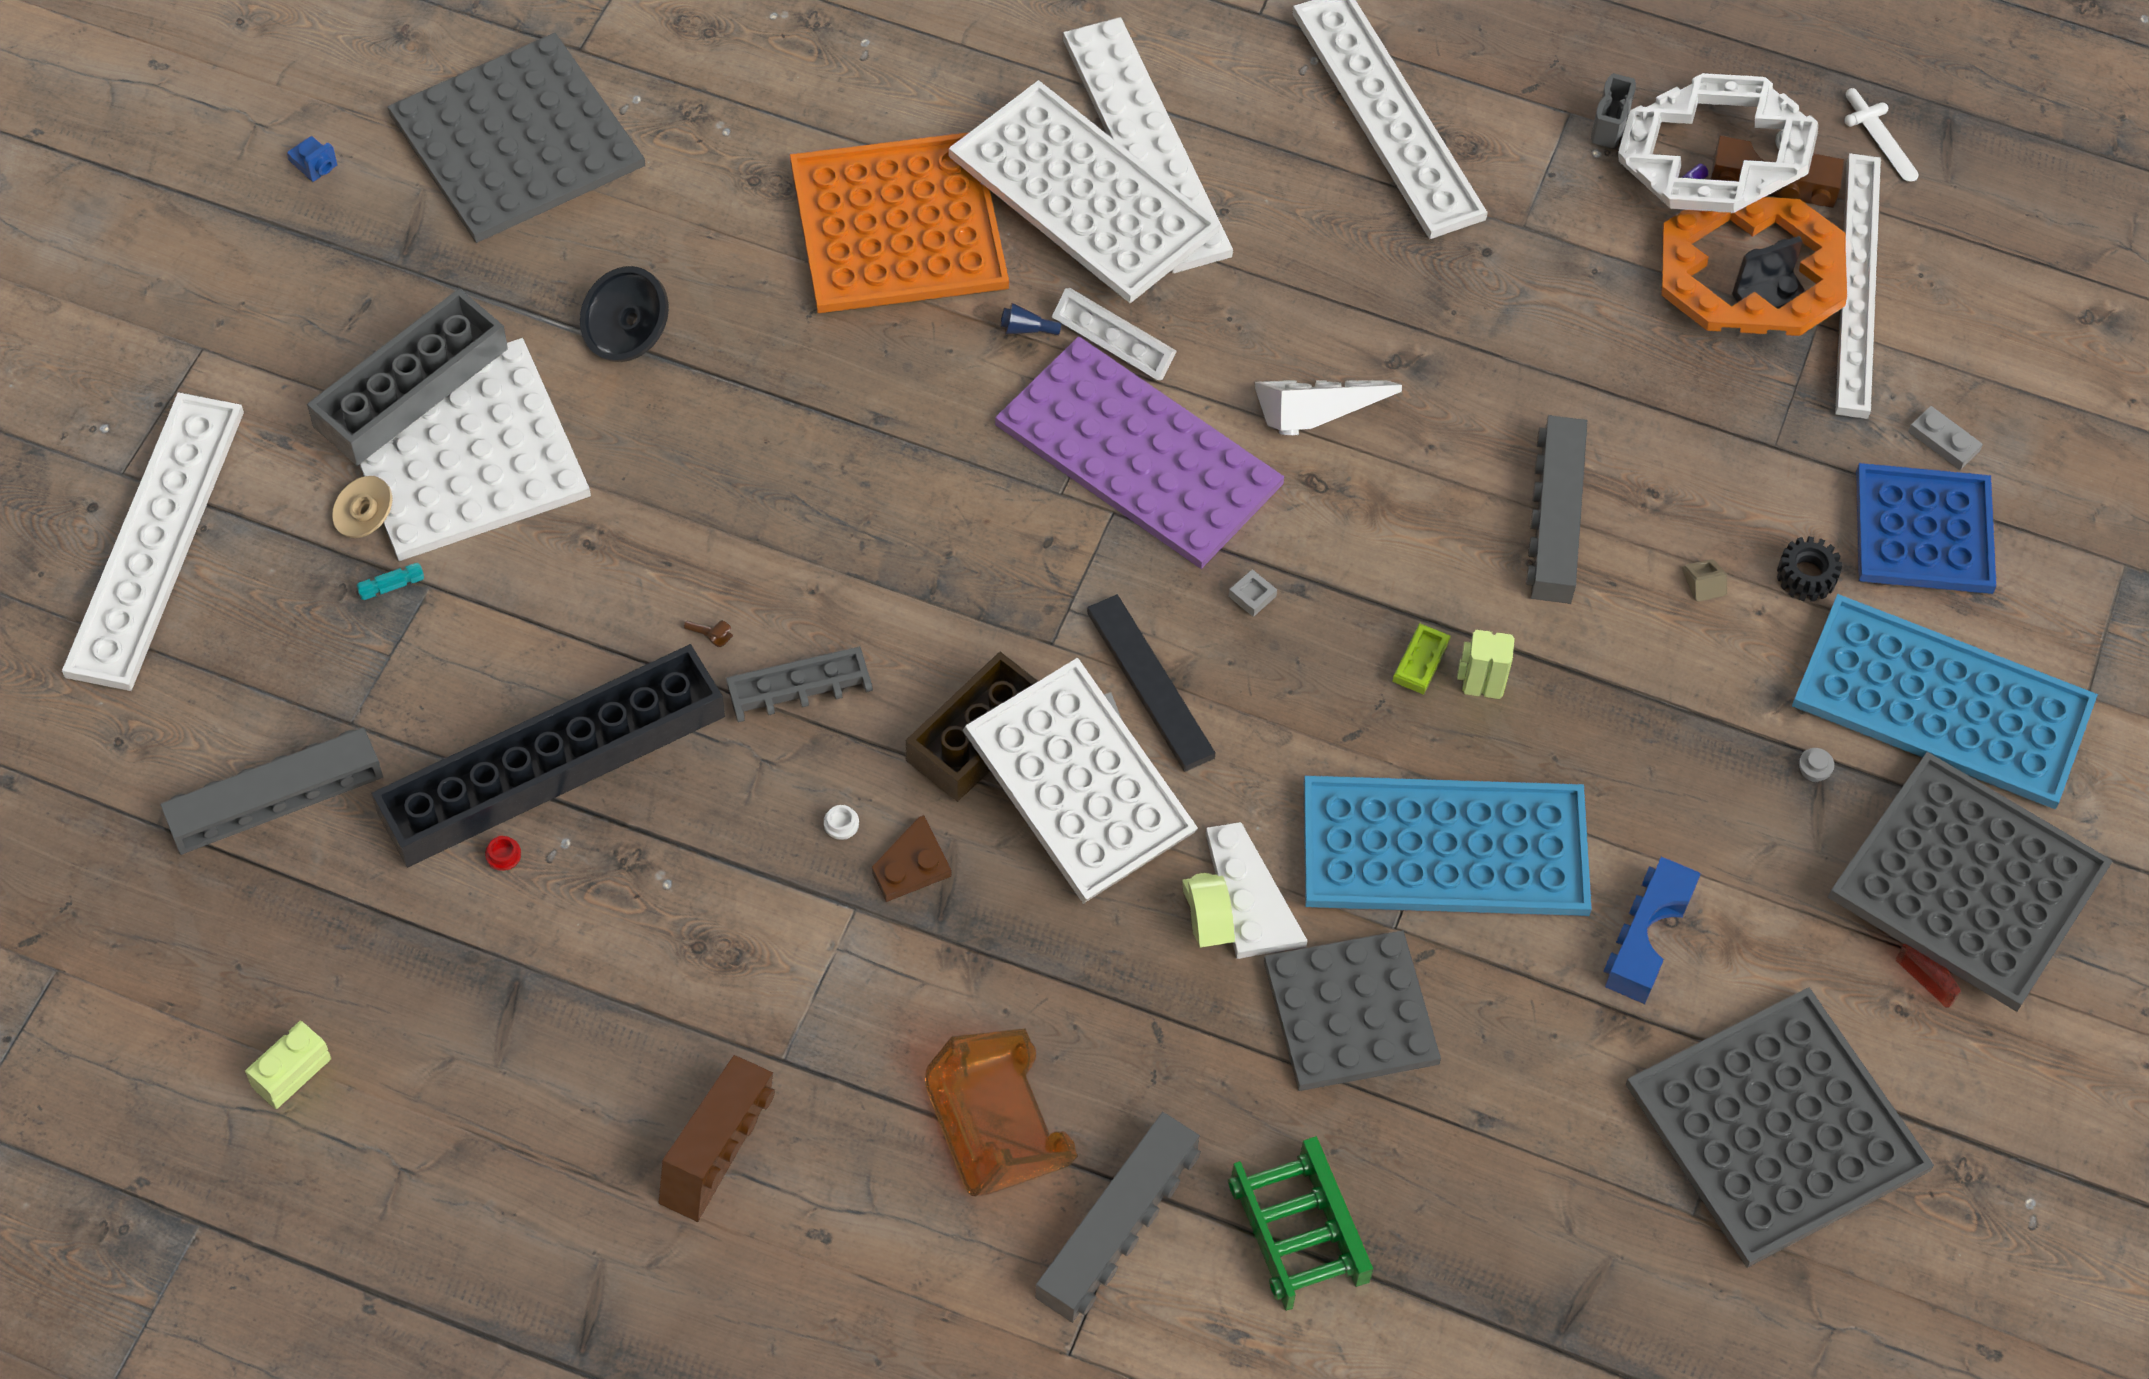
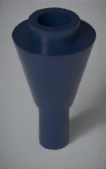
M1011 303L1010 309H1003L1000 327L1005 328V334L1044 332L1059 336L1061 323L1041 319L1040 316Z

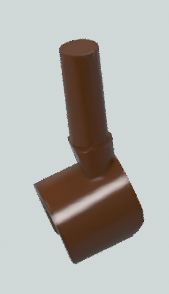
M720 620L713 628L686 621L684 624L685 629L707 636L717 647L724 646L733 637V634L729 633L731 626L723 620Z

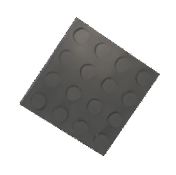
M1404 930L1266 955L1264 957V966L1298 1091L1440 1064V1053Z

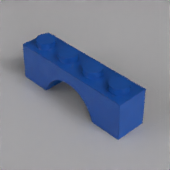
M1662 856L1656 869L1649 866L1641 885L1647 888L1644 897L1636 895L1629 912L1630 915L1634 916L1631 926L1624 923L1616 943L1622 945L1619 954L1611 952L1603 972L1609 974L1605 985L1606 988L1643 1004L1646 1003L1664 960L1650 944L1647 929L1654 922L1664 918H1683L1700 878V872Z

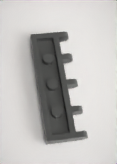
M860 646L726 678L738 723L745 721L744 711L766 707L767 714L772 715L775 714L773 704L795 699L800 700L801 707L809 706L807 696L833 691L835 699L843 698L841 688L862 683L865 692L873 691Z

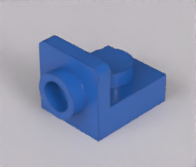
M310 136L287 152L288 160L312 182L328 174L337 166L333 146L330 143L322 145L313 136Z

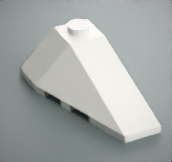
M1296 380L1255 382V390L1267 425L1278 429L1281 435H1298L1299 429H1312L1402 392V385L1388 380L1345 381V387H1341L1339 382L1316 380L1315 387H1312L1311 384L1297 383Z

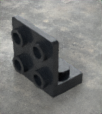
M1800 236L1789 240L1782 239L1774 245L1763 249H1753L1744 255L1732 292L1737 303L1753 292H1756L1779 309L1805 292V289L1793 272L1803 244Z

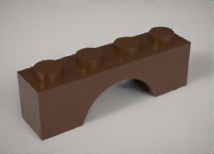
M1720 136L1714 154L1710 180L1739 182L1744 160L1766 161L1758 156L1751 141ZM1813 153L1807 175L1769 194V196L1800 199L1805 203L1834 208L1841 188L1845 159Z

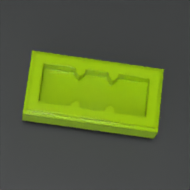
M1419 623L1393 676L1392 682L1424 695L1447 649L1451 636Z

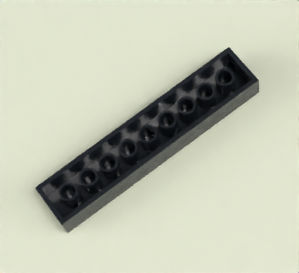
M689 644L372 792L375 808L408 868L724 718L723 696L693 646Z

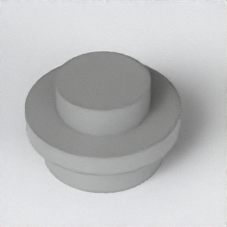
M1810 748L1802 753L1799 759V768L1807 780L1819 782L1830 777L1834 770V760L1827 751L1820 748Z

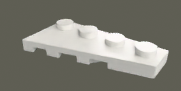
M1242 823L1208 827L1206 829V837L1215 873L1218 876H1224L1230 896L1235 935L1233 946L1236 958L1240 959L1307 947L1308 941Z

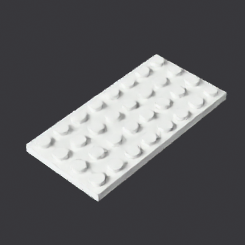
M1039 80L949 148V157L1129 303L1148 290L1220 230L1219 222Z

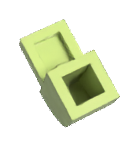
M1200 873L1190 879L1182 880L1183 893L1191 908L1193 934L1199 947L1235 942L1232 907L1224 876Z

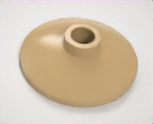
M364 476L348 484L337 497L333 507L332 518L335 528L349 538H361L377 530L386 520L391 510L392 492L389 485L376 476Z

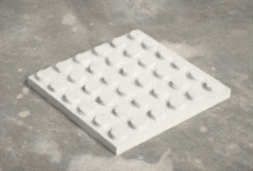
M523 338L508 342V350L359 464L364 476L379 477L391 489L392 506L383 524L398 561L591 496L590 488Z

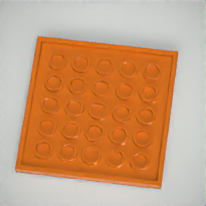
M970 132L790 154L791 169L817 313L1009 289V277L990 189L949 157V148Z

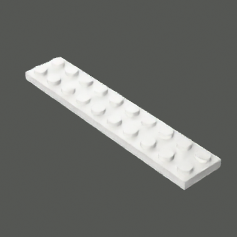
M1311 0L1293 6L1292 14L1428 238L1432 239L1485 221L1487 217L1485 207L1356 0Z
M1122 18L1063 32L1064 44L1107 135L1220 223ZM1221 223L1219 232L1172 269V273L1232 257L1233 248Z
M177 393L62 669L65 678L132 691L244 414L242 405Z

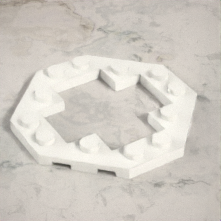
M1702 73L1693 78L1692 84L1681 90L1675 87L1657 96L1655 103L1647 107L1640 105L1630 110L1619 147L1618 157L1619 162L1671 209L1734 213L1809 173L1818 134V122L1810 115L1806 117L1799 111V105L1786 94L1776 92L1773 89V83L1766 77ZM1698 103L1757 107L1755 128L1784 129L1777 161L1744 160L1739 182L1678 178L1681 169V156L1654 155L1653 151L1661 122L1692 124Z

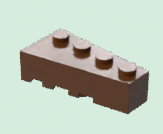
M733 1055L663 1158L658 1204L699 1222L743 1142L754 1130L762 1109L766 1110L774 1098L775 1089L772 1088L773 1072Z

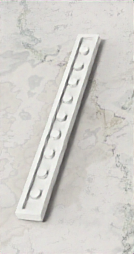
M1849 154L1846 168L1844 211L1847 300L1845 307L1840 309L1835 414L1868 419L1871 412L1881 158Z

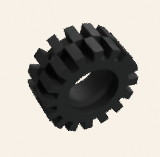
M1808 536L1806 542H1804L1803 537L1797 538L1796 543L1791 541L1787 548L1784 549L1777 567V579L1782 581L1781 588L1783 590L1790 588L1788 595L1794 597L1796 593L1800 594L1799 600L1805 601L1806 596H1810V602L1817 601L1818 596L1822 600L1827 597L1828 593L1831 594L1842 569V562H1839L1841 556L1839 552L1833 554L1835 549L1833 545L1830 544L1826 548L1824 546L1825 540L1820 538L1818 543H1814V537ZM1801 562L1812 563L1821 570L1822 574L1819 576L1806 575L1798 569L1797 564Z

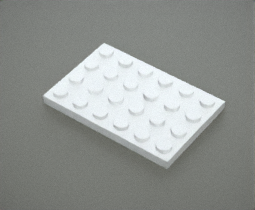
M1078 658L972 721L963 729L969 741L1083 904L1192 835L1198 829Z

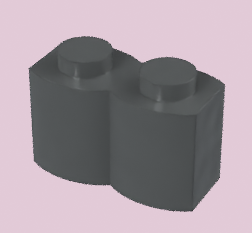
M1613 73L1606 80L1591 132L1592 143L1613 149L1619 145L1636 90L1634 78Z

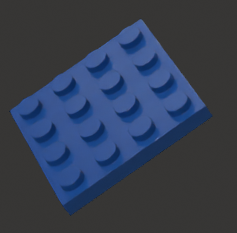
M1858 464L1856 469L1858 571L1860 582L1994 593L1996 589L1991 475Z

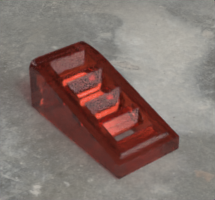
M1906 943L1903 944L1896 957V962L1945 1008H1950L1956 1001L1961 989L1947 968Z

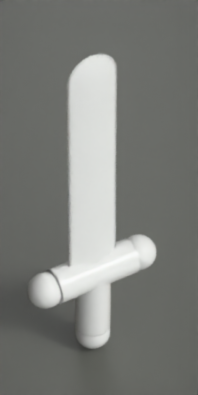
M1848 89L1846 91V98L1856 112L1845 117V124L1852 127L1863 123L1900 176L1910 182L1917 180L1919 176L1917 170L1879 119V116L1888 112V105L1881 102L1869 107L1856 89Z

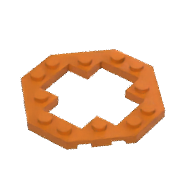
M1763 197L1734 213L1683 210L1663 224L1661 296L1707 331L1721 332L1722 327L1740 328V333L1767 334V330H1782L1789 336H1801L1846 305L1845 232L1800 199ZM1729 220L1752 237L1772 224L1777 223L1794 237L1800 236L1803 243L1815 251V253L1800 262L1799 272L1816 285L1779 309L1756 292H1753L1731 307L1692 277V275L1707 267L1709 258L1692 244Z

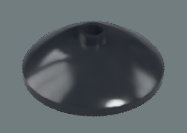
M624 266L604 274L589 289L580 311V330L588 348L599 357L612 362L631 361L645 354L659 340L667 323L669 302L666 290L656 276L639 267Z

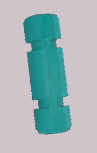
M414 563L405 566L404 570L399 568L374 577L375 580L370 581L368 579L359 582L357 590L360 598L367 600L375 597L376 593L381 595L407 586L408 582L412 584L424 579V573L421 565Z

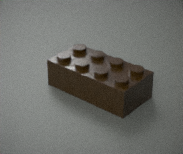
M1001 651L998 652L905 740L906 761L958 802L990 771L963 732L964 727L1037 683L1038 680Z

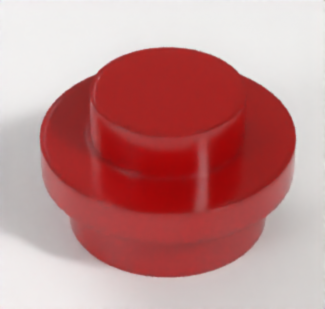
M498 836L492 839L486 847V861L495 870H510L519 863L521 848L514 839L508 836Z

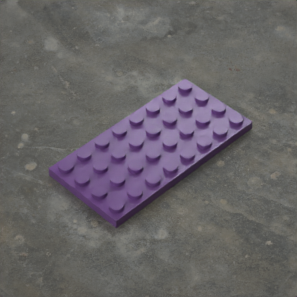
M1079 336L995 417V425L1200 569L1216 555L1284 483L1283 475Z

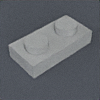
M1932 406L1911 424L1908 431L1959 470L1971 461L1983 446L1980 441Z

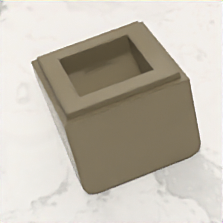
M1714 559L1682 566V571L1696 601L1722 597L1727 594V573Z

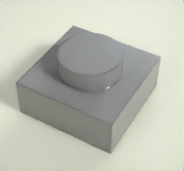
M1252 569L1229 589L1228 597L1254 617L1276 597L1277 589Z

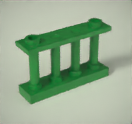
M1317 1136L1303 1140L1300 1155L1297 1156L1295 1161L1250 1176L1246 1175L1241 1161L1233 1164L1232 1175L1228 1179L1230 1192L1235 1200L1240 1199L1272 1276L1269 1279L1272 1294L1276 1301L1281 1299L1286 1311L1293 1309L1296 1297L1295 1290L1345 1274L1346 1277H1352L1355 1287L1370 1283L1373 1272L1372 1264ZM1301 1174L1304 1177L1309 1176L1313 1185L1311 1193L1260 1209L1253 1190ZM1314 1207L1318 1210L1323 1209L1327 1218L1325 1226L1274 1243L1266 1223ZM1329 1240L1331 1243L1337 1242L1342 1254L1339 1255V1260L1291 1276L1287 1275L1280 1257Z

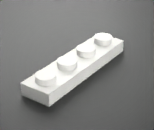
M1065 288L1052 315V318L1156 380H1163L1177 352L1071 288Z

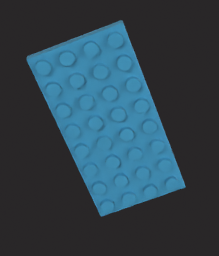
M1837 594L1792 706L1917 756L1924 757L1929 752L1968 776L2056 809L2098 694Z
M1304 776L1305 907L1590 916L1592 908L1584 784Z

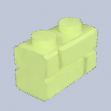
M1475 630L1471 642L1464 641L1462 658L1459 661L1457 680H1463L1462 691L1464 694L1475 696L1484 694V697L1495 699L1503 697L1513 659L1515 639L1513 635L1504 633L1493 635L1490 631Z
M299 1021L289 1030L288 1035H283L248 1067L245 1073L251 1087L272 1107L278 1109L331 1060V1056L323 1039L304 1022Z

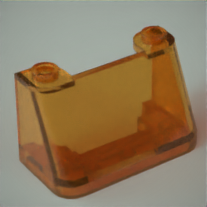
M1026 1028L952 1036L930 1062L925 1071V1085L964 1187L971 1196L989 1195L1067 1168L1078 1157L1075 1144L1066 1132L1055 1131L1049 1134L1027 1080L1026 1074L1036 1059V1049L1033 1043H1031Z

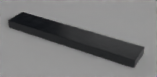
M1116 594L1088 606L1087 614L1183 771L1186 772L1215 759L1216 752L1119 595Z

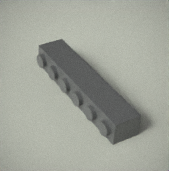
M1548 415L1545 428L1539 427L1537 447H1542V455L1537 454L1535 474L1540 475V482L1534 483L1532 501L1538 502V510H1532L1530 529L1536 530V536L1530 538L1528 557H1534L1533 565H1528L1526 585L1532 586L1531 599L1571 604L1577 580L1588 420Z
M363 727L358 730L345 731L339 737L323 743L311 744L304 750L289 756H279L270 763L257 768L242 770L237 775L228 779L210 782L203 788L188 794H178L160 805L179 853L182 855L383 778L379 760Z
M1162 1112L1037 1282L1035 1298L1072 1323L1079 1313L1086 1315L1096 1300L1097 1296L1094 1293L1102 1283L1106 1286L1114 1277L1118 1266L1115 1265L1122 1254L1128 1256L1139 1240V1237L1136 1235L1143 1225L1149 1227L1157 1217L1160 1210L1157 1205L1164 1196L1169 1199L1176 1191L1180 1183L1178 1176L1183 1169L1190 1170L1201 1154V1151L1198 1150L1200 1135Z

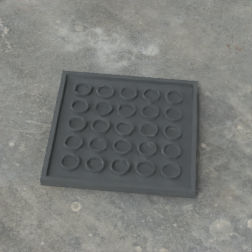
M552 33L388 106L389 115L476 243L645 166L644 156L556 33Z
M1927 752L1831 889L1827 898L2018 1012L2113 860Z
M1810 987L1628 1078L1625 1084L1746 1268L1927 1174L1934 1167L1932 1161Z

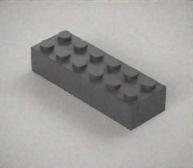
M460 288L307 403L313 428L358 466L508 350L504 325Z

